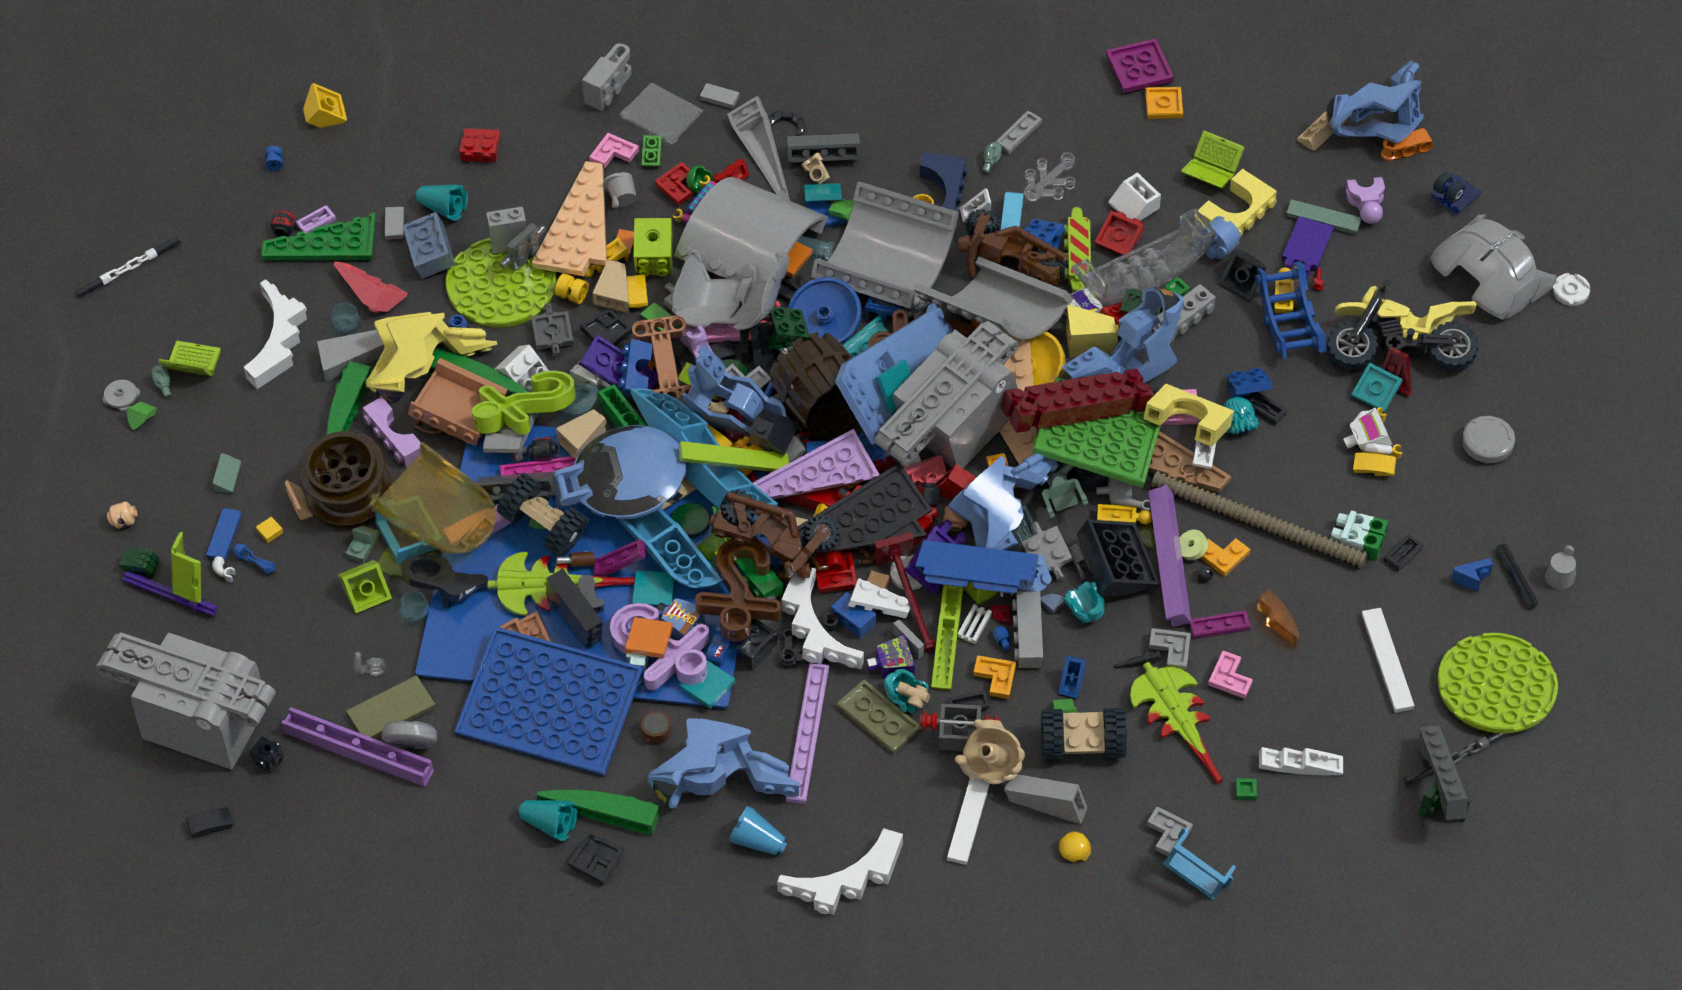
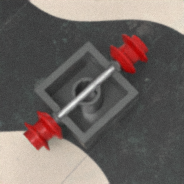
M941 703V716L937 719L938 715L935 711H933L932 715H927L925 711L924 715L920 714V726L924 727V731L926 727H931L932 731H934L938 723V726H940L939 750L963 751L970 735L977 729L974 726V721L976 719L981 720V706ZM988 714L984 717V720L993 719L1001 722V719H997V715L994 718H989Z

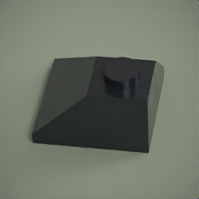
M1234 250L1219 284L1251 300L1257 289L1255 275H1258L1257 268H1261L1265 272L1267 267L1257 258L1243 250Z
M764 409L756 417L749 431V442L785 456L800 423Z

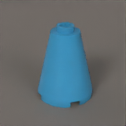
M749 806L741 814L736 827H734L728 841L775 856L778 852L782 854L787 845L784 842L786 838Z

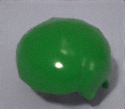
M704 166L692 167L686 176L687 186L694 193H699L702 189L700 180L706 182L704 176L708 175L710 181H713L711 171L704 169Z

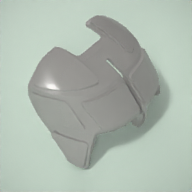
M1479 214L1468 225L1443 241L1433 251L1430 259L1434 267L1445 277L1458 265H1461L1480 282L1479 287L1472 296V301L1488 313L1500 319H1508L1550 291L1557 281V276L1536 269L1534 257L1523 242L1525 239L1523 234L1516 230H1509L1495 221L1485 219L1486 216L1484 214ZM1490 250H1494L1483 262L1480 261Z
M695 249L689 250L674 289L672 311L677 316H682L686 324L694 328L702 326L704 329L712 323L737 324L734 326V329L737 330L750 329L765 319L773 309L780 289L779 286L788 269L790 258L786 253L778 252L775 254L777 261L768 281L756 280V269L753 265H745L742 268V279H710L702 263L701 253Z

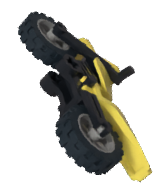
M1385 280L1379 290L1378 287L1371 286L1363 297L1362 303H1341L1335 307L1336 316H1360L1358 321H1345L1344 324L1339 323L1336 328L1331 330V334L1328 336V357H1331V362L1333 364L1336 363L1337 367H1343L1347 371L1354 369V371H1358L1360 368L1364 369L1369 363L1373 362L1378 342L1377 336L1373 334L1374 331L1371 327L1378 334L1381 347H1385L1383 353L1384 360L1389 349L1394 347L1406 354L1429 357L1432 359V363L1434 365L1437 364L1440 369L1444 368L1448 372H1451V370L1459 372L1461 369H1467L1469 364L1472 365L1477 356L1479 343H1477L1478 338L1474 335V331L1465 324H1459L1460 322L1451 323L1455 316L1473 314L1476 309L1474 301H1454L1430 306L1428 315L1419 318L1414 316L1408 307L1391 300H1385L1384 296L1390 286V281ZM1338 343L1345 345V347L1339 348ZM1358 348H1366V349H1365V351H1364L1363 353H1361ZM1459 349L1467 350L1464 354H1462V352Z

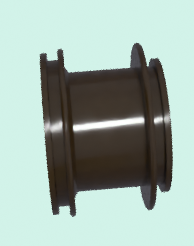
M340 431L325 435L312 443L300 460L299 480L306 491L308 506L321 522L330 527L355 529L365 526L375 520V506L390 501L391 478L385 467L383 452L373 439L364 434L353 431Z

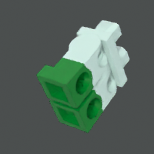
M1352 510L1349 515L1339 513L1336 525L1344 527V530L1334 527L1331 534L1333 541L1337 540L1340 544L1344 543V546L1350 545V548L1355 547V550L1365 551L1370 559L1377 560L1387 534L1389 521L1364 514H1356L1357 512Z

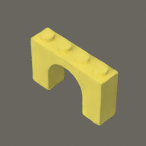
M1242 169L1231 179L1230 191L1245 200L1250 208L1241 213H1229L1208 200L1197 211L1196 223L1205 227L1216 216L1225 217L1223 220L1226 222L1231 221L1238 228L1242 236L1246 230L1251 229L1257 219H1261L1269 208L1271 209L1275 206L1277 191Z
M1165 384L1147 402L1144 420L1161 426L1171 415H1192L1201 420L1197 427L1195 440L1212 447L1231 427L1234 411Z

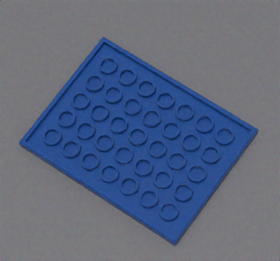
M494 626L454 733L458 736L605 777L644 668Z

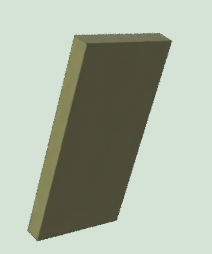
M416 675L346 710L358 733L375 739L382 735V728L388 722L411 721L436 708V705Z
M865 679L836 703L838 709L893 755L921 731V726Z

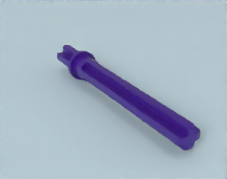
M130 571L124 573L123 581L190 607L197 613L203 612L210 616L217 614L218 606L204 601L202 597L201 602L196 603L174 594L171 587Z

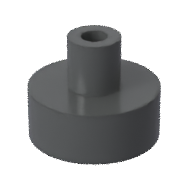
M523 445L520 453H509L515 464L524 460L522 454L527 453V448Z

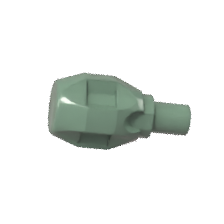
M991 142L984 151L983 173L989 174L991 167L999 161L1002 148L1000 144Z
M162 365L155 366L151 370L154 384L163 392L164 398H169L172 395L169 390L170 377L168 371Z

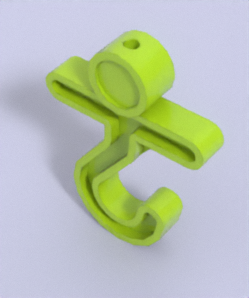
M544 371L531 377L533 392L516 393L507 397L492 386H482L479 389L481 403L472 408L475 430L484 434L494 433L501 430L505 423L519 435L528 434L531 431L529 416L526 413L555 412L571 405L576 399L574 379L565 372Z

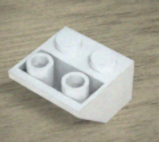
M1137 172L1122 182L1108 204L1116 211L1126 214V217L1130 219L1136 218L1141 221L1160 209L1161 194Z
M530 345L518 346L495 368V370L517 382L528 392L533 391L531 377L534 374L549 371Z

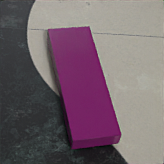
M639 539L596 558L594 576H606L644 559L645 542Z
M1246 610L1191 619L1189 624L1193 639L1248 631L1251 628Z

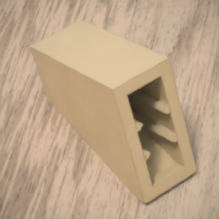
M607 260V265L604 267L593 291L594 305L629 313L625 264Z
M593 409L556 428L557 441L576 460L580 451L591 440L606 432V420L602 414Z

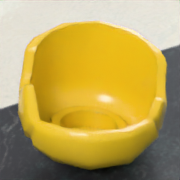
M1070 832L1060 840L1059 852L1064 859L1070 862L1086 861L1091 854V844L1084 834Z

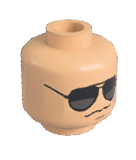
M126 501L112 505L109 512H107L110 525L117 529L133 525L135 517H137L135 506H131Z

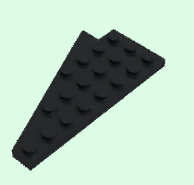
M898 463L815 515L818 517L820 515H824V517L830 516L831 520L835 519V524L839 525L838 530L841 534L839 535V541L831 550L826 552H816L815 550L811 556L874 546L875 541L912 532L914 539L924 538L927 534L917 520L932 512V508L902 465ZM815 516L797 526L802 550L807 542L803 538L805 536L803 534L804 529ZM829 535L825 538L826 541L830 539Z

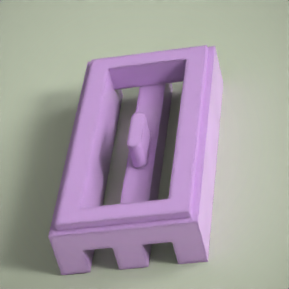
M325 205L296 221V226L300 231L307 233L313 231V228L328 225L337 220L333 212Z

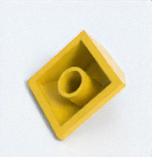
M312 83L303 108L306 122L319 128L345 123L347 118L341 94Z

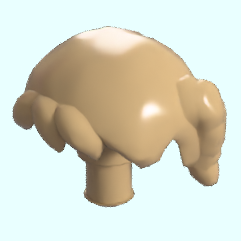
M976 719L974 726L977 729L970 735L964 747L963 755L955 757L956 763L960 765L963 773L970 779L979 778L993 785L1015 779L1017 773L1022 769V761L1025 758V752L1021 748L1020 742L1013 733L1004 729L1000 721Z

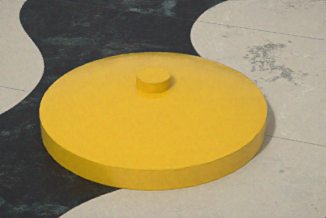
M1048 332L1030 338L1034 385L1055 382L1056 377L1061 378L1064 372L1062 366L1065 365V354L1061 344Z

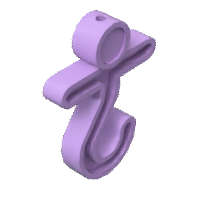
M635 603L624 606L614 614L610 623V633L613 645L619 652L627 655L625 647L629 637L628 630L632 627L634 617L660 621L659 612L655 607L648 604ZM699 624L680 640L670 638L665 657L659 658L644 672V681L647 689H658L675 673L680 682L688 685H695L704 681L708 673L707 660L700 650L710 642L707 625Z

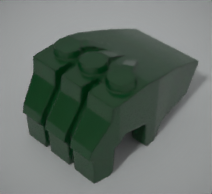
M136 548L124 550L118 566L124 571H130L137 575L145 573L148 578H153L160 561L153 550Z

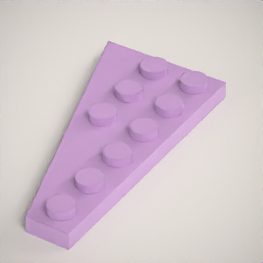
M852 429L753 482V484L772 499L873 480L879 476V473L855 430Z

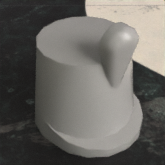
M625 172L614 173L603 180L604 189L611 195L613 208L627 207L636 201L637 196L631 174Z
M1570 545L1564 548V552L1553 555L1545 571V581L1554 589H1567L1574 583L1576 561L1572 556L1574 548Z

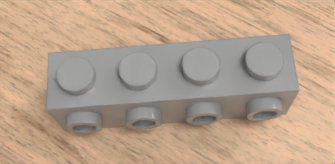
M1201 284L1182 297L1184 304L1170 343L1178 335L1184 334L1190 326L1197 324L1203 316L1212 313L1215 309L1216 297ZM1163 312L1158 315L1160 323L1151 330L1152 334L1162 325Z
M1017 591L1016 599L1012 600L1013 611H1016V615H1013V627H1017V632H1014V644H1018V649H1014V658L1018 660L1019 668H1042L1043 643L1040 591Z

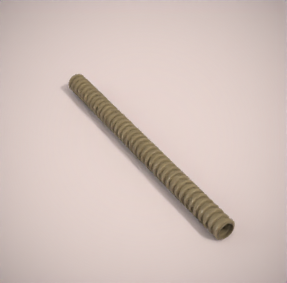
M1157 471L1152 478L1151 486L1153 488L1155 486L1159 488L1167 485L1172 493H1174V496L1179 495L1181 499L1184 497L1186 501L1189 499L1191 503L1196 502L1197 505L1201 504L1202 507L1207 506V509L1212 508V511L1217 510L1218 513H1223L1225 516L1228 514L1230 518L1240 519V522L1245 521L1246 524L1251 523L1253 527L1256 525L1258 529L1268 530V533L1274 532V535L1279 534L1281 538L1284 536L1286 540L1289 538L1292 542L1302 543V546L1307 545V548L1312 547L1313 550L1317 549L1320 553L1323 551L1325 555L1330 554V557L1341 558V561L1344 562L1346 560L1348 564L1351 562L1353 566L1358 565V568L1363 567L1366 561L1367 552L1355 550L1356 548H1350V545L1344 546V543L1339 544L1337 540L1334 542L1332 538L1327 539V536L1316 535V532L1311 533L1309 529L1306 531L1303 527L1299 528L1298 525L1294 526L1293 523L1288 524V521L1283 522L1282 519L1278 520L1275 516L1272 518L1270 514L1260 513V510L1254 511V508L1249 509L1247 505L1244 507L1242 503L1239 505L1236 501L1232 502L1231 499L1227 500L1226 497L1221 498V495L1216 496L1215 493L1211 494L1208 490L1205 492L1203 488L1200 490L1198 486L1193 487V484L1182 483V480L1177 481L1175 477L1172 479L1171 476L1167 477L1166 474H1160Z

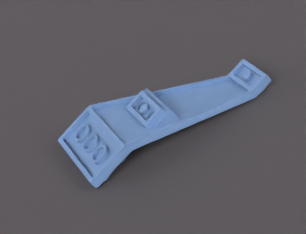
M936 303L928 305L924 315L846 361L840 367L835 383L871 444H875V438L879 433V429L896 411V409L894 411L887 410L876 377L900 360L907 361L912 375L936 350L939 342L946 335L953 332L951 325L946 323L942 309L938 308Z

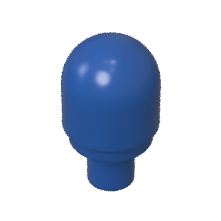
M1003 626L995 627L992 635L996 644L1002 646L1005 651L1011 648L1009 643L1011 639L1007 629Z

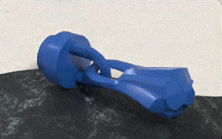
M238 543L234 547L233 554H235L236 558L247 562L253 561L266 574H271L275 571L274 562L254 556V553L248 549L247 545Z

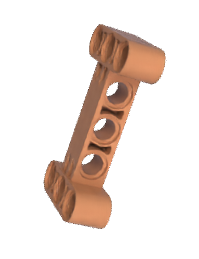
M676 315L643 320L634 323L632 326L633 339L647 343L651 342L659 384V389L653 390V392L665 393L676 399L683 397V393L688 394L691 389V385L679 386L671 339L680 338L686 332V321L682 316ZM679 324L682 327L680 329H675L673 326ZM657 327H661L664 330L661 332H657L654 329ZM643 330L645 333L639 335L636 331Z

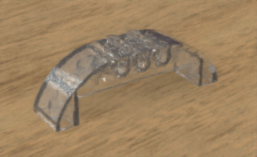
M1195 208L1180 215L1178 230L1097 268L1086 259L1073 265L1072 270L1095 299L1103 303H1119L1123 301L1127 289H1137L1143 293L1146 288H1156L1182 274L1209 248L1216 236V231Z

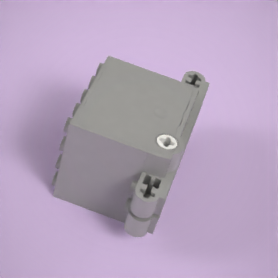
M989 321L981 323L968 338L956 330L946 335L939 342L936 350L893 393L897 412L879 429L875 443L903 465L910 463L926 447L936 456L942 455L943 461L951 467L957 464L964 468L1011 419V417L1005 416L1000 405L1005 390L1018 388L1014 374L1004 366L1008 359L1016 352L1018 342L1006 333H1003L1002 330Z
M121 632L115 634L95 667L98 673L107 678L136 687L131 696V702L142 739L231 770L276 694L274 688L261 680L256 663L242 654L225 652L169 632L161 646Z

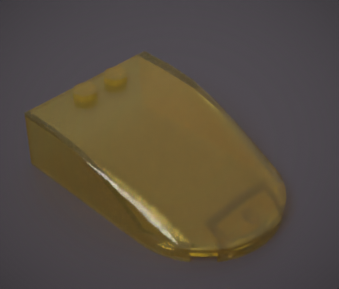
M424 442L420 443V455L381 497H378L376 494L372 495V508L414 538L446 553L462 554L471 552L482 546L494 530L496 513L494 503L489 494Z

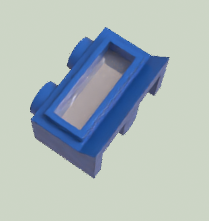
M869 296L865 306V320H868L870 313L874 312L879 313L882 322H886L887 315L893 316V313L899 309L906 311V307Z

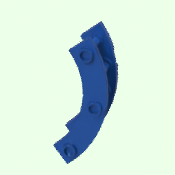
M1300 261L1293 262L1294 269H1291V271L1266 275L1261 268H1257L1258 275H1255V281L1260 288L1265 313L1263 316L1264 324L1269 328L1276 353H1279L1283 359L1287 358L1286 350L1308 346L1316 347L1319 353L1327 352L1325 333L1319 323H1314L1312 318L1315 317L1312 303L1307 301L1305 291L1309 290L1305 265ZM1290 278L1295 280L1296 290L1294 292L1269 296L1267 282ZM1293 299L1299 300L1301 308L1299 311L1273 315L1271 303ZM1301 318L1306 325L1305 328L1280 332L1276 322ZM1303 335L1310 336V339L1285 343L1286 338Z

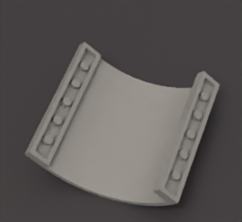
M728 177L714 185L699 202L682 233L674 256L686 261L689 254L688 251L695 249L701 253L705 269L726 279H742V268L745 265H753L756 269V280L768 281L777 261L775 254L782 252L788 255L794 244L807 229L822 233L828 216L736 177Z
M857 182L853 199L855 201L844 234L828 261L814 260L811 277L816 279L822 277L836 278L846 282L856 292L911 309L922 301L913 290L915 283L932 288L943 267L953 239L959 212L870 184Z
M978 257L975 262L980 268L977 276L962 291L952 297L919 283H915L913 290L918 294L917 297L925 302L936 303L937 307H942L980 324L989 321L1004 333L1020 339L1034 338L1046 332L1061 318L1067 310V305H1070L1073 300L1071 295L1063 289Z

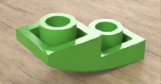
M643 135L642 166L660 167L661 136Z
M653 303L641 313L644 320L671 316L656 303ZM676 324L673 327L677 329L680 325ZM661 327L655 328L656 331L660 332L664 330Z

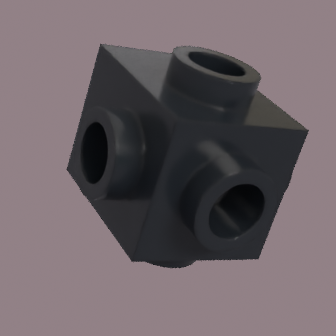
M263 736L250 750L252 761L261 769L266 768L271 772L275 767L281 765L284 758L282 746L278 742L270 741Z

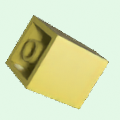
M1067 305L1066 335L1069 358L1078 357L1092 347H1097L1110 355L1118 344L1117 336H1119V327L1115 325L1114 317Z

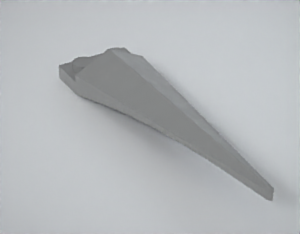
M756 96L727 115L733 129L757 163L776 195L790 200L769 118L760 98Z

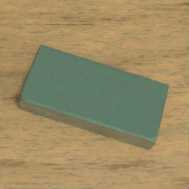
M221 453L213 479L214 491L234 492L242 463L240 460Z

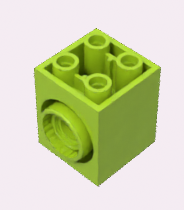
M634 218L635 274L645 276L672 275L673 233L671 218Z

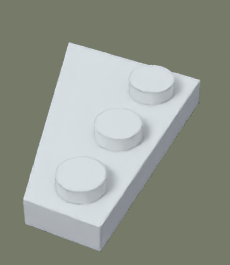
M859 578L848 604L851 607L861 605L864 606L865 610L872 611V608L879 609L884 614L906 618L910 610L908 599L898 596L887 589L880 588Z

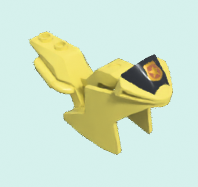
M431 312L377 320L374 322V325L384 345V350L369 378L366 379V387L379 397H383L384 400L396 403L404 395V378H417L429 371L434 360L432 353L438 343L443 342L454 354L471 356L475 354L476 350L481 349V352L491 350L492 346L497 345V341L485 340L486 332L482 329L448 327L442 321L445 316L444 313L431 314Z

